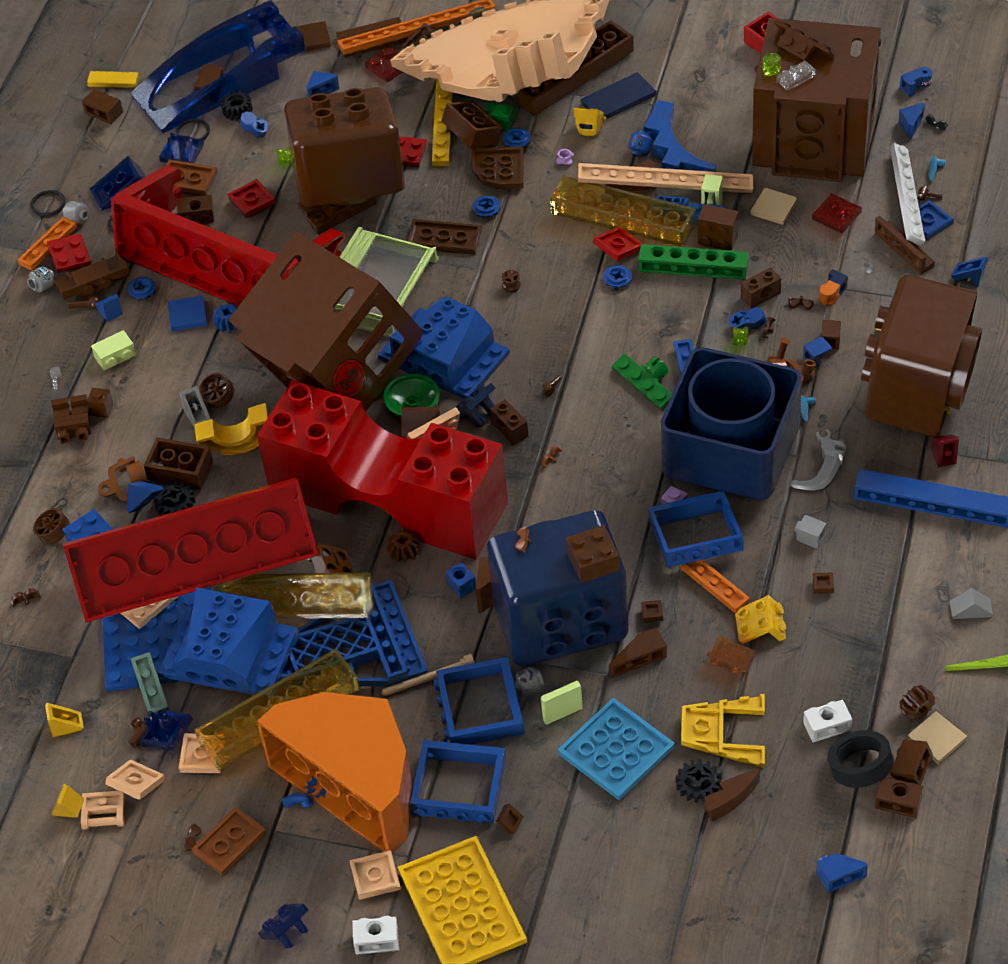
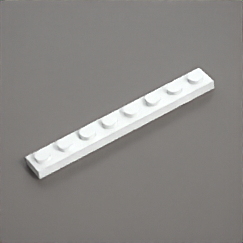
M893 143L890 146L906 239L922 246L925 243V237L908 149L903 145Z

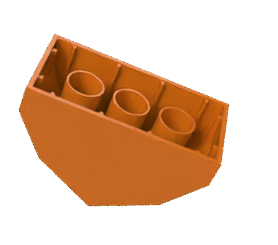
M322 692L275 704L257 721L269 768L303 793L308 791V789L304 788L308 786L306 781L310 782L312 780L311 777L317 778L316 785L309 787L316 789L312 793L313 800L381 851L391 850L393 854L407 840L411 816L410 799L413 788L407 752L388 699ZM325 789L327 791L325 797L321 795L317 799L316 795H319V792Z

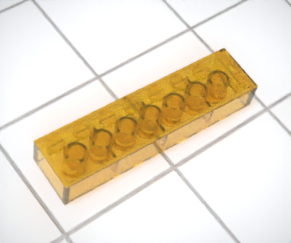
M563 175L550 198L551 214L609 229L619 227L629 234L679 247H684L696 224V208L597 183L578 182L577 178Z
M371 573L253 574L212 586V591L270 601L276 618H368L374 612Z
M334 649L194 729L198 742L217 770L220 771L263 746L257 721L275 704L322 692L351 695L360 690L358 678L338 650Z

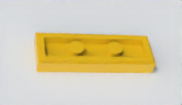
M90 71L87 85L88 87L136 88L140 76L139 72Z

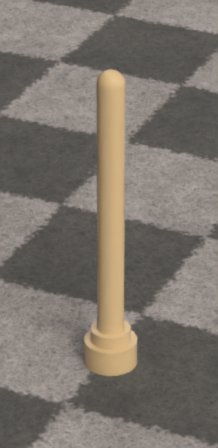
M468 654L463 656V659H460V662L454 663L452 665L437 670L472 664L475 662L473 660L472 655ZM436 670L382 689V695L388 696L436 679Z

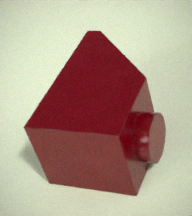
M950 434L932 438L931 451L937 467L957 464L958 436Z

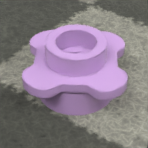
M561 149L557 153V164L570 165L573 163L572 157H574V153L569 149Z

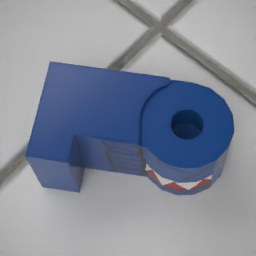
M922 67L901 75L900 88L909 97L915 95V90L931 85L932 70Z

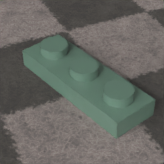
M150 652L130 658L149 715L169 709Z

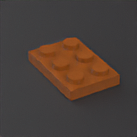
M170 159L166 164L180 169L181 179L173 187L178 186L185 193L207 195L218 173L217 167Z
M235 806L191 850L195 856L223 876L266 834V829Z

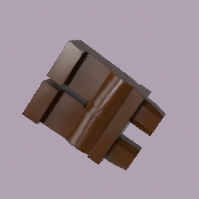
M86 394L70 397L71 408L68 397L51 400L54 428L61 444L69 443L70 438L73 437L84 441L91 434L90 411Z
M316 544L319 556L307 560L314 564L315 575L319 578L317 580L318 585L326 587L329 593L337 592L339 589L342 595L346 596L354 590L353 583L357 580L347 551L341 548H331L327 545Z

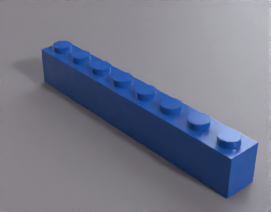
M859 469L855 483L854 499L1008 528V496Z

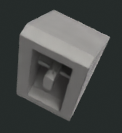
M197 386L180 392L183 410L193 427H195L194 424L210 420Z
M973 588L950 600L952 620L993 617L990 598Z

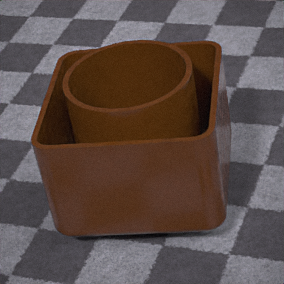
M351 88L344 92L333 94L318 93L310 97L291 100L285 105L284 112L292 166L301 204L305 206L322 204L352 205L369 201L380 195L398 193L405 189L398 126L388 94L383 88Z
M910 274L900 278L889 308L884 306L879 308L875 328L881 329V331L876 330L875 335L870 334L865 350V357L869 358L865 361L861 380L869 382L865 404V415L869 420L930 437L940 436L947 414L944 407L961 409L974 369L983 330L981 327L971 325L978 295L977 291Z

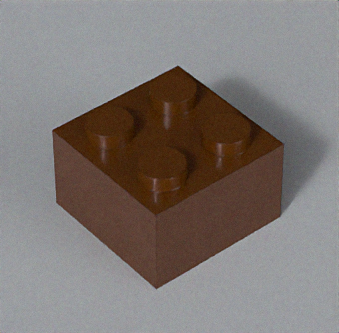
M704 204L698 217V244L732 251L738 238V211Z
M605 525L565 537L566 553L581 583L620 571V555Z

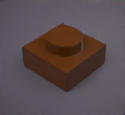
M833 572L813 573L814 594L834 593Z
M661 600L641 602L644 623L663 621Z
M505 804L495 822L509 834H514L524 816L511 804Z

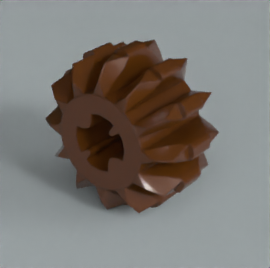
M400 529L399 533L393 532L392 536L388 537L387 551L391 558H396L398 562L403 559L406 562L408 558L414 559V555H418L420 542L417 535L411 533L409 529L406 532Z
M922 685L914 686L903 695V699L899 702V708L909 719L913 721L921 719L932 710L931 707L935 704V697L926 687Z

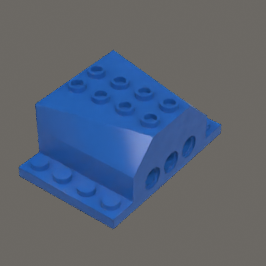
M446 296L433 301L426 310L419 307L411 316L422 329V337L399 369L409 374L427 376L439 388L465 400L469 394L488 380L510 354V349L494 342L493 329L477 310ZM398 331L389 336V342L378 353L379 360L388 363L403 343L404 338Z
M196 588L193 608L187 607L158 673L160 677L272 698L299 631L297 627L278 623L270 601Z

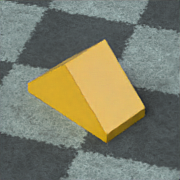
M50 703L45 705L47 720L53 737L84 729L81 712Z
M64 784L51 815L78 818L85 799L70 786Z

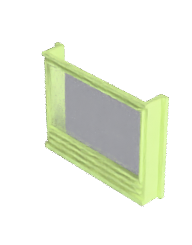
M358 227L340 258L381 282L396 301L403 306L429 262L437 263L439 256H437L436 247L422 246L366 231L362 227ZM349 289L335 306L334 312L342 310L354 294V289ZM376 306L370 310L358 326V329L368 332L374 330L382 319V313ZM390 326L383 336L389 337L395 333L394 326Z

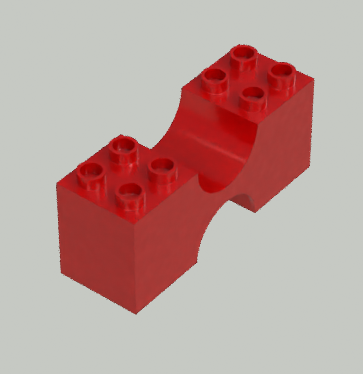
M294 380L291 381L257 434L267 486L297 478L305 505L334 515H338L345 501L359 500L373 504L390 514L401 525L404 532L409 529L411 533H415L419 542L477 560L508 504L502 444L435 423H430L421 438L408 439L399 437L378 426L367 415L361 401Z

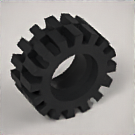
M238 90L237 93L232 91V94L228 92L227 96L224 95L223 99H221L223 115L231 121L233 119L238 121L242 113L253 110L251 98L244 91L242 93L241 90Z

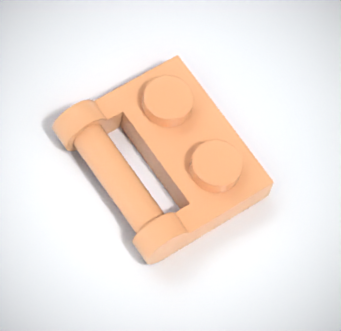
M121 791L82 793V797L85 799L81 810L82 830L96 826H125V793ZM117 813L116 817L89 819V815Z

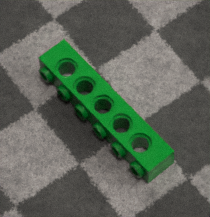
M641 244L638 267L639 272L746 280L749 252Z

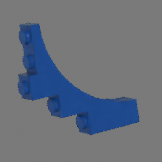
M658 100L644 125V132L651 134L650 137L654 142L653 157L663 159L662 169L716 172L715 164L693 156L678 143L671 129L675 116L674 103Z

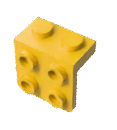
M767 595L741 607L735 614L739 641L744 644L766 633H770L778 641L786 639V624L783 620L782 614L784 610L782 605Z

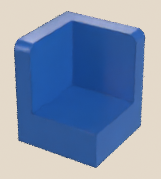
M822 336L803 345V358L815 361L816 366L814 368L819 367L820 356L832 351V347Z

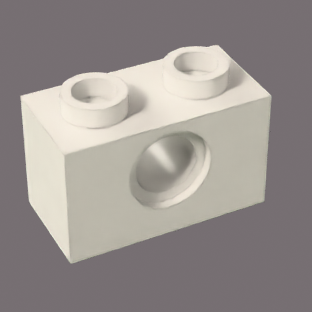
M843 700L832 701L827 705L812 707L804 711L803 723L812 742L852 731V717Z
M396 917L361 918L353 921L355 953L366 954L399 950Z

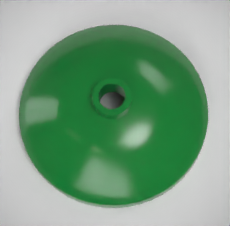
M421 374L402 375L392 380L385 388L383 394L384 404L390 413L401 418V407H436L439 401V389L437 384L427 376Z

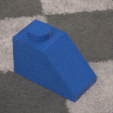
M835 853L830 856H823L817 861L816 873L829 893L867 877L868 865L864 861Z

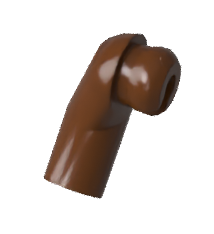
M139 717L134 718L131 722L134 735L128 743L134 748L147 735L146 724Z

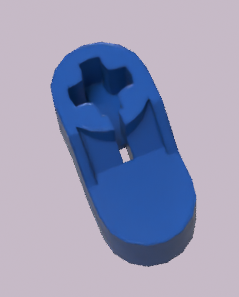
M251 112L241 114L239 125L244 131H250L258 138L266 135L268 124L263 118H257Z
M753 308L749 311L734 313L729 319V324L734 331L742 332L748 328L757 329L765 324L767 317L761 308Z

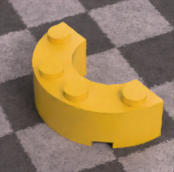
M266 403L248 408L247 418L237 425L224 426L216 423L213 419L194 424L196 442L199 445L209 446L211 453L214 450L220 452V455L241 454L259 446L257 434L269 417Z

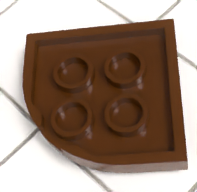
M523 147L472 149V170L480 182L495 189L524 188Z

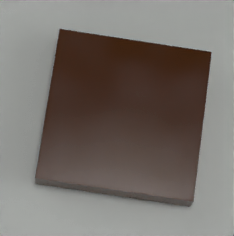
M326 21L293 27L299 52L331 47Z

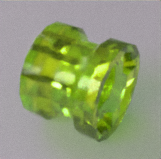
M775 53L765 54L762 59L763 73L770 76L778 74L780 72V56Z
M286 147L284 150L276 149L279 166H282L284 163L292 164L290 147Z
M737 326L733 327V345L738 343L748 345V327L743 329Z

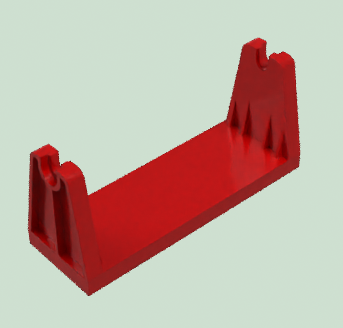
M171 165L158 169L121 190L111 198L115 252H118L122 259L232 304L235 303L237 306L242 303L278 256L275 253L172 213L177 207V199L182 198V189L178 186L173 187L181 179V171ZM330 229L314 239L313 242L340 257L342 253H340L338 247L345 241V234L335 229ZM296 258L283 273L282 280L289 278L300 263Z
M297 478L63 544L86 623L196 591V588L205 589L319 556Z

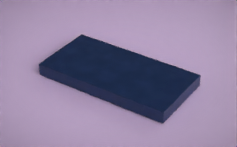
M636 72L581 98V104L586 109H599V111H603L607 119L656 96V90Z

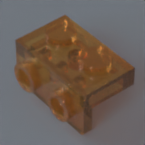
M719 635L712 651H708L707 656L711 659V663L719 667L724 664L729 667V671L740 675V672L747 674L757 652Z

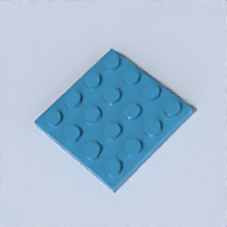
M612 698L561 745L557 752L558 755L620 801L675 748V743L615 698Z

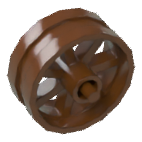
M219 372L207 375L199 385V392L203 401L213 408H221L227 405L234 395L235 388L233 383L224 374Z
M48 509L36 519L33 531L43 543L51 545L64 537L62 529L68 526L70 521L59 509Z

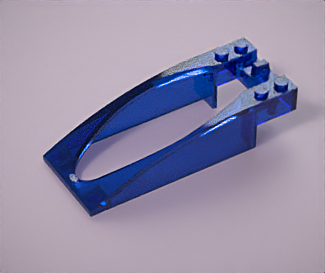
M269 0L222 22L188 43L155 69L136 87L131 95L158 129L165 133L178 127L185 120L197 118L220 107L221 99H223L224 95L227 96L228 92L232 94V91L237 93L238 90H241V93L244 91L248 94L278 80L277 64L306 51L303 34L296 27H291L279 13V8L272 0ZM267 30L273 37L265 40L255 49L253 36ZM245 46L252 52L223 76L167 107L161 109L153 107L155 96L163 84Z

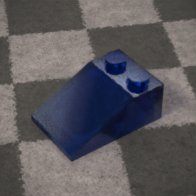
M127 156L90 188V191L103 211L111 208V198L118 192L146 176L141 167Z

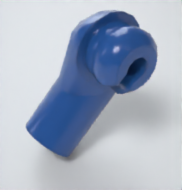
M294 793L281 799L285 809L300 802L303 808L313 804L311 796L307 793Z

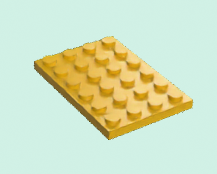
M477 836L398 867V872L441 964H476L527 943L522 927Z

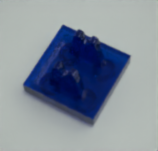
M171 132L168 142L159 156V160L165 163L169 159L194 163L204 146V141Z
M159 710L155 714L153 711H148L150 718H144L148 729L139 742L143 747L173 751L193 718L188 713Z
M304 903L284 904L277 910L278 914L273 919L270 918L262 924V929L258 932L259 936L263 940H279L286 948H291L293 944L285 932L293 925L302 934H306L309 931L300 919L308 911V908Z

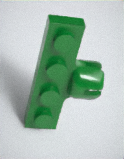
M624 353L612 365V368L663 411L672 396V393L660 384V380L669 373L667 365L664 361H659L660 358L655 356L644 366H639Z

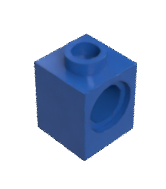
M462 562L452 566L445 572L447 584L460 599L476 589L475 576Z

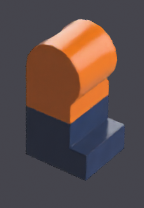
M832 269L828 274V282L820 287L819 301L823 305L833 304L847 288L848 276Z

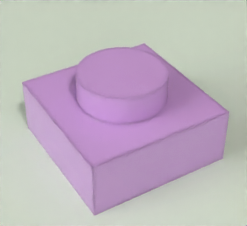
M670 486L661 497V504L687 499V493Z

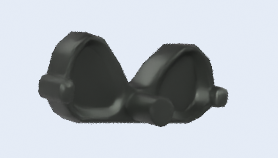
M928 114L925 118L929 125L939 130H944L948 127L945 120L935 121L932 114Z

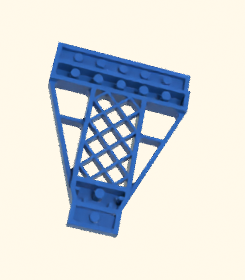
M392 579L375 585L371 580L353 586V591L299 628L298 635L278 682H281L282 686L389 687L428 673ZM353 600H356L362 614L336 622L333 615ZM328 618L331 619L332 623L317 627ZM363 627L361 633L353 631V629ZM344 633L342 639L334 637V635ZM349 636L357 638L354 644L347 641ZM325 639L322 645L315 643V641ZM362 640L369 642L367 648L359 646ZM330 642L338 644L335 650L327 647ZM306 645L303 651L296 649V647ZM343 646L350 648L348 654L340 652ZM311 647L319 650L316 656L308 653ZM324 652L331 655L328 660L320 658ZM293 654L299 656L297 661H295ZM304 658L312 661L309 667L301 664ZM379 660L386 675L385 678H357L353 668ZM346 669L352 675V678H320Z

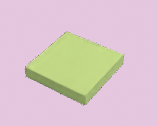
M578 681L541 696L542 716L546 725L583 709L581 685Z

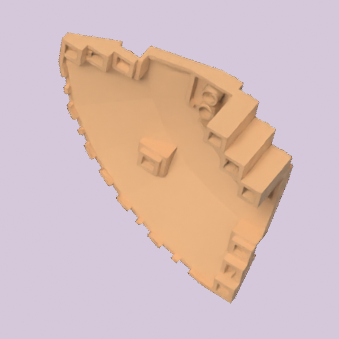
M526 0V3L520 5L513 2L504 5L505 9L496 12L495 9L482 12V17L473 19L471 16L461 20L462 24L456 27L454 24L449 25L450 29L443 32L442 29L431 33L430 39L422 38L419 40L420 44L416 47L414 45L408 46L393 57L390 62L392 67L424 82L430 77L431 79L438 78L441 90L488 101L495 100L496 102H501L508 95L517 94L520 89L529 86L538 87L542 82L552 78L557 80L572 77L579 69L597 37L594 24L597 21H603L609 0H535L531 2Z

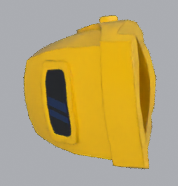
M573 107V114L579 133L584 136L597 135L603 126V121L606 120L604 112L599 111V109Z

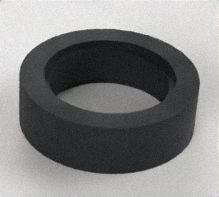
M871 730L854 731L840 737L831 745L827 754L833 778L839 784L851 788L867 787L881 781L890 773L894 764V758L887 738L881 733ZM860 750H874L880 753L875 761L863 767L848 768L841 765L847 756Z

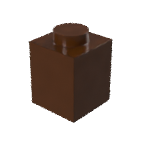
M823 320L821 337L823 336L832 349L839 350L841 321Z
M91 389L87 399L91 416L109 417L114 404L110 389Z

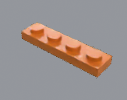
M62 217L17 259L19 265L33 271L50 254L47 241L69 236L77 229L76 222Z
M704 560L680 565L682 571L735 614L741 607L750 603V597Z

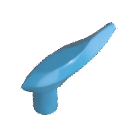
M936 156L931 158L928 172L930 182L934 179L937 166L945 167L946 160L937 159Z
M801 396L800 411L806 423L808 422V405L816 404L815 397L806 398Z

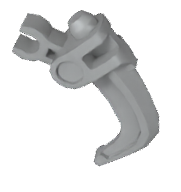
M826 429V437H821L820 433L816 432V440L821 444V455L824 458L822 468L818 475L811 480H793L791 487L812 491L825 488L834 478L839 466L843 464L847 449L845 441L842 439L838 441L832 440L828 429Z

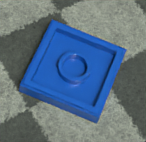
M930 200L919 206L926 240H929L954 223V219Z
M203 296L168 301L172 331L207 326Z

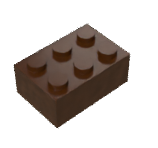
M473 100L446 103L441 120L448 129L472 149L497 145L503 128Z
M156 437L144 464V469L149 481L166 484L169 482L172 485L174 481H177L178 485L184 482L185 486L190 485L191 488L201 490L213 459L209 446Z

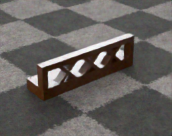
M881 216L876 218L875 234L920 275L935 267V261L915 243L908 241L906 235L890 221L886 222Z

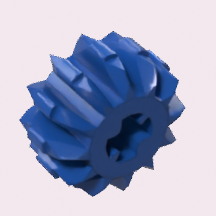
M227 303L224 306L220 304L219 308H215L213 322L216 328L222 332L226 330L229 333L231 330L237 331V328L228 320L239 306H236L235 303L231 305Z

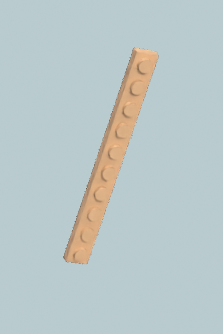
M578 163V182L701 190L705 174L723 176V191L753 192V174Z

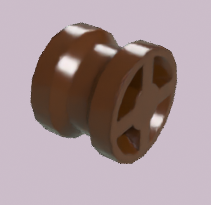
M507 270L502 274V285L506 292L512 293L520 289V276L517 271Z

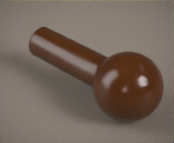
M91 296L88 300L67 302L68 309L83 307L96 309L95 303L100 302L101 299L98 296Z

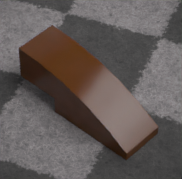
M758 768L720 782V791L704 797V809L711 821L735 809L754 791L760 779V770Z

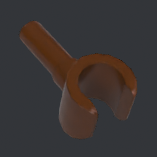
M925 186L921 187L917 194V199L925 200L927 196L939 199L943 197L942 194L930 192Z
M557 376L550 383L544 382L542 392L548 397L551 396L555 391L553 386L561 380V377Z

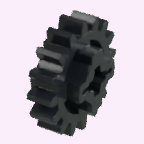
M174 481L173 485L167 482V487L162 486L164 490L153 499L155 509L158 510L159 515L163 513L166 515L194 507L193 503H196L195 494L191 490L190 485L185 486L184 482L178 485L177 481Z
M699 759L698 763L691 760V765L684 763L683 769H678L676 789L680 790L681 797L687 795V801L694 798L695 803H698L699 799H702L704 802V797L719 791L721 774L717 772L716 766L710 767L709 761L706 764H702V759Z

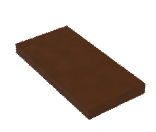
M399 17L336 32L338 40L395 25L401 23ZM408 37L373 46L365 50H359L351 54H345L344 57L402 44L408 40Z
M413 219L407 242L430 248L436 247V251L476 255L482 225Z

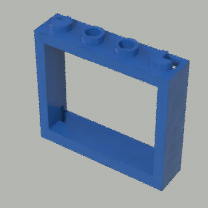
M724 491L648 507L649 522L667 567L744 551L743 536ZM721 511L731 536L668 549L659 525Z
M508 657L436 670L437 679H433L435 691H440V695L437 696L439 708L443 707L444 712H440L442 724L447 725V729H444L445 739L450 740V743L472 745L524 735L523 720ZM502 673L512 720L455 731L445 684Z
M423 740L410 799L411 814L420 815L421 817H437L439 819L449 818L459 821H477L482 824L483 822L494 823L506 764L505 748ZM427 759L495 765L488 806L419 799Z

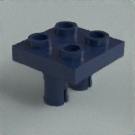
M490 383L485 387L483 384L469 394L465 400L461 401L456 406L460 412L459 418L467 415L477 428L487 420L476 409V405L480 404L491 417L490 408L495 404L489 398V394L496 389L494 385Z

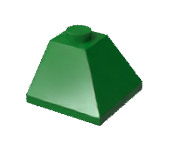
M488 102L484 111L503 127V132H507L512 129L520 112V107Z

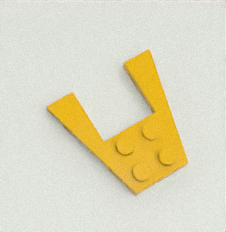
M759 694V697L749 698V696L739 697V700L732 701L724 699L719 700V703L713 704L705 702L682 706L681 745L764 768L765 746L723 743V713L764 716L765 694Z

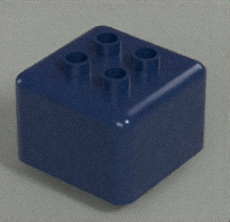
M700 347L694 349L686 361L661 419L663 473L671 479L755 500H766L771 497L800 426L802 384L800 372L791 367L710 348Z
M593 510L557 520L540 522L527 527L529 529L528 538L531 542L528 543L525 553L515 548V544L521 538L517 534L518 530L496 535L488 541L487 553L493 604L515 664L530 666L617 643L627 636L629 631L626 570L621 557L620 571L581 583L566 553L565 537L605 525L616 547L603 512Z

